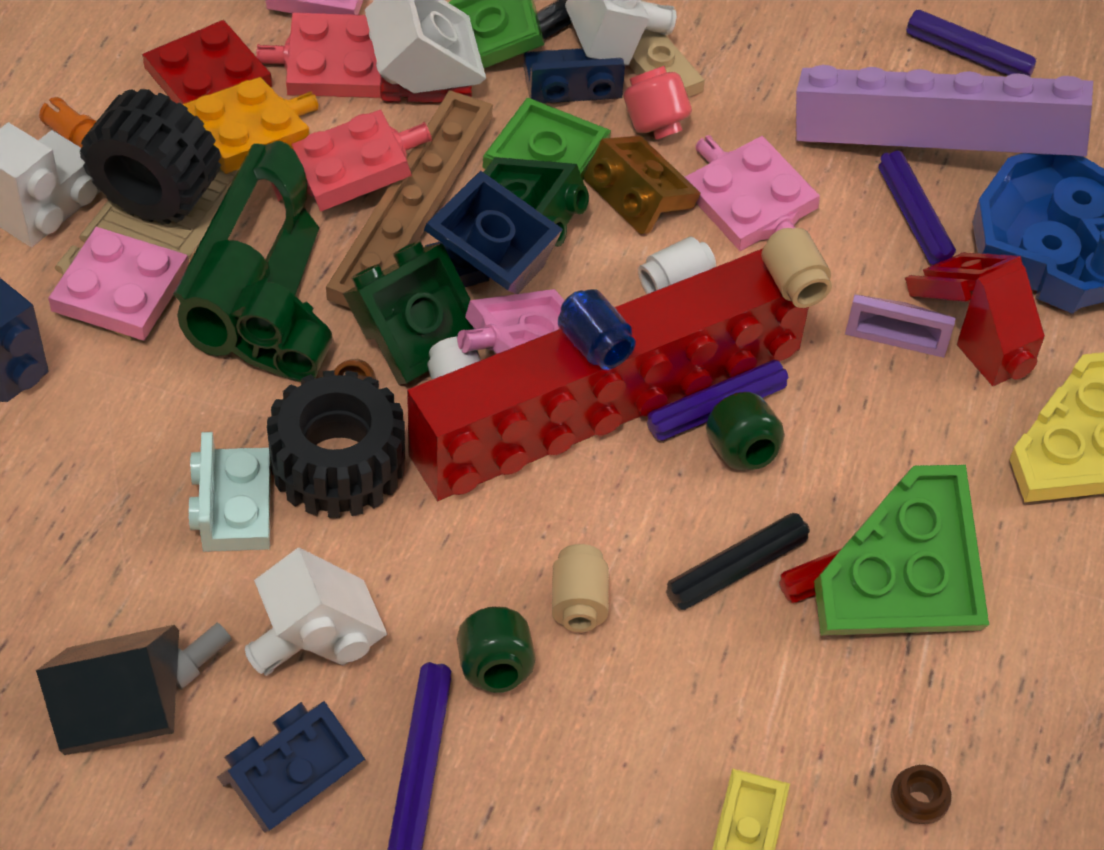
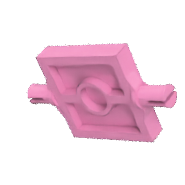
M710 135L705 136V140L702 137L697 142L696 151L709 164L685 176V178L701 192L696 204L739 251L760 240L769 239L778 230L796 228L794 225L800 218L819 208L820 195L763 136L730 152H724Z
M555 289L470 300L465 318L475 329L459 331L457 343L463 353L489 349L494 350L498 354L606 310L591 313L579 311L569 305Z

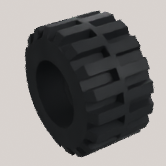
M130 89L124 91L122 95L119 94L85 135L81 142L83 147L80 149V158L85 162L83 167L86 174L92 177V183L114 205H118L128 214L139 216L147 222L152 223L155 220L160 224H170L171 221L177 223L182 221L185 216H188L220 171L221 164L219 159L221 154L219 148L214 145L216 140L212 133L204 128V123L198 116L192 115L186 106L180 102L177 104L169 96L162 93L155 95L147 89H140L138 92Z
M331 370L323 371V377L315 379L312 374L301 378V386L289 385L283 390V399H276L271 407L272 416L267 419L271 471L280 492L286 491L287 500L296 507L304 503L305 512L317 515L320 510L328 512V518H340V512L350 511L351 516L363 514V506L369 505L374 509L383 503V494L392 496L398 488V479L403 478L405 471V421H403V410L400 403H394V394L387 387L379 389L378 380L370 376L364 380L358 379V372L346 371L343 376L335 375V371ZM332 438H347L358 442L344 449H325L317 446L318 443Z

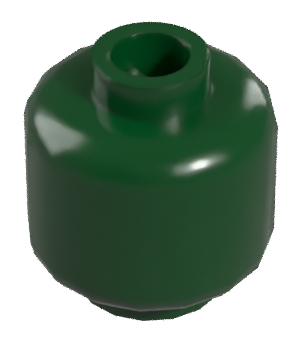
M751 392L734 393L722 399L711 411L706 424L708 438L721 458L731 468L741 471L760 469L770 464L781 449L785 437L782 422L768 403L760 395Z
M491 606L479 609L469 615L460 625L457 635L460 664L465 679L474 687L492 693L507 692L523 683L533 672L536 657L527 620L519 612L507 607Z

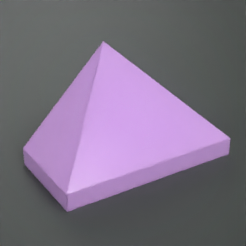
M854 295L845 335L944 358L956 318L902 301Z

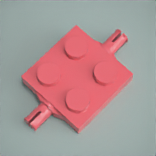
M292 13L291 33L286 40L285 46L257 44L256 57L262 64H285L287 95H303L311 91L315 96L381 98L380 83L382 76L376 67L377 60L373 43L369 37L366 15Z
M380 109L369 114H360L349 122L329 130L314 132L305 139L293 143L292 147L304 167L307 180V194L315 199L321 212L412 176L406 160V150L429 141L431 142L432 137L425 122L398 133L396 129L389 126ZM271 182L279 202L283 198L278 188Z

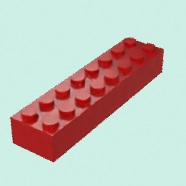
M762 248L407 389L408 455L437 502L454 494H466L472 491L478 484L502 474L510 475L516 473L528 463L547 455L561 454L572 445L595 435L603 436L609 434L621 424L641 416L648 417V414L653 410L772 360L783 361L791 357L796 351L800 350L809 307H796L792 301H788L782 296L762 260Z

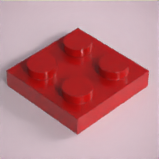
M224 19L142 54L144 68L167 96L177 104L178 102L185 104L202 96L222 91L261 77L272 87V78L269 70Z

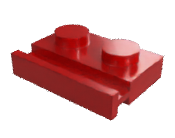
M962 252L923 269L924 276L909 275L905 277L910 296L966 302L971 300L970 292H973L977 278L1016 261L1022 263L1021 256Z

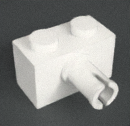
M567 0L565 4L586 56L595 59L622 58L626 65H629L644 30L669 35L676 24V10H674V6L670 5L665 6L641 0Z
M299 547L254 580L273 627L257 640L245 646V653L249 662L260 674L264 673L265 676H268L276 667L301 649L311 651L344 666L348 662L363 657L369 651L370 646L387 635L364 580Z

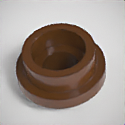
M915 765L903 770L897 775L891 788V799L895 809L905 819L918 824H930L940 820L947 813L952 800L951 789L945 776L936 768L928 765ZM921 792L928 797L930 802H921L915 799L911 793Z

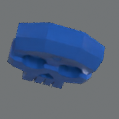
M1021 153L1009 157L979 198L972 221L977 252L981 254L1021 256L1031 289L1037 290L1035 297L1073 314L1079 308L1104 303V168L1084 156Z

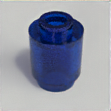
M580 290L565 299L560 309L558 326L589 363L599 365L604 370H609L622 364L632 354L636 345V341L632 337V327L599 290Z

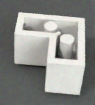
M9 122L0 128V228L32 248L45 236L55 232L61 223L82 206L89 204L101 192L92 183V177L85 172L83 167L85 162L80 158L81 148L53 130L40 140H37Z

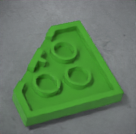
M966 465L913 466L814 580L821 636L981 631L989 626Z

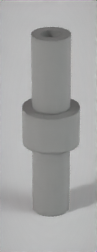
M219 623L214 624L183 651L178 648L176 686L182 690L200 675L198 668L232 640L228 632Z

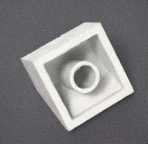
M374 0L365 9L369 26V37L373 43L377 60L376 67L380 75L387 82L399 84L413 93L477 85L486 79L469 15L445 0Z

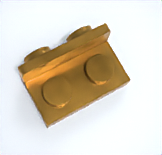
M642 136L603 138L584 174V179L640 234L651 232L661 212L693 209L701 194Z

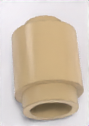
M784 228L770 236L762 250L761 257L782 296L786 300L792 301L799 308L813 306L826 298L832 289L830 281L831 271L808 231L802 228Z
M586 544L570 545L560 551L558 559L553 564L552 617L570 631H590L608 618L609 567L606 561L603 560V554L598 548Z

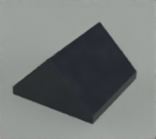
M175 625L68 647L36 670L58 749L61 753L69 755L174 733L179 629Z

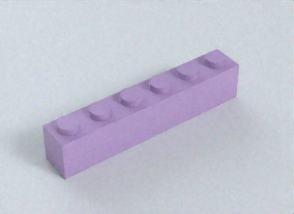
M829 65L802 68L796 91V141L1087 156L1093 81L1081 80L1074 76H1062L1056 79L1031 78L1025 74H1011L1006 77L982 76L979 73L970 71L955 75L933 74L924 69H916L909 72H889L877 67H867L861 70L836 69Z

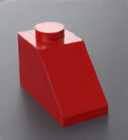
M1020 261L977 278L956 344L993 387L1011 378L1018 380L1028 375L1037 365V357L1045 337L1026 268Z

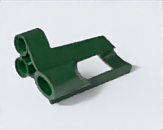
M275 141L267 145L260 143L251 145L173 294L180 302L177 313L179 326L185 337L196 348L214 356L228 355L232 351L255 367L301 382V378L311 374L316 378L331 346L333 336L328 326L312 312L314 308L307 301L302 303L295 296L320 227L304 208L307 199V180L304 167L295 151L282 141ZM261 179L272 182L278 188L286 209V219L266 259L250 245L240 241L228 240L258 180Z

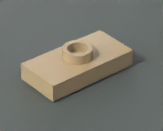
M644 30L629 63L631 69L637 75L665 66L667 72H676L681 76L688 98L702 93L705 83L704 78L668 37L658 32Z

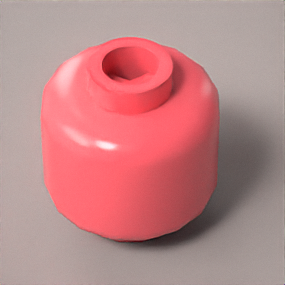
M665 66L630 78L632 86L625 90L623 96L635 130L643 134L653 131L656 140L682 131L679 121L690 116L692 106L681 76L676 72H667Z

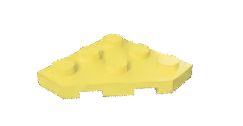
M1104 352L1082 355L1073 367L1070 376L1061 387H1058L1040 411L1035 423L1026 434L1022 435L1014 446L1009 460L1024 502L1104 494Z

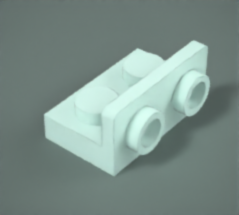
M201 432V452H191L190 459L192 485H199V497H189L190 530H200L203 552L270 549L271 462L269 448L215 449L213 432Z

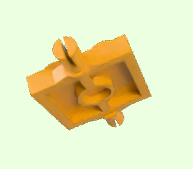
M261 77L244 81L236 86L183 104L192 115L198 116L204 123V128L212 133L216 140L214 145L219 148L221 154L219 159L220 169L225 174L240 168L253 144L267 145L275 141H282L293 149V143L301 141L309 135V127L299 116L317 111L319 107L317 98L311 91L289 100L283 99Z

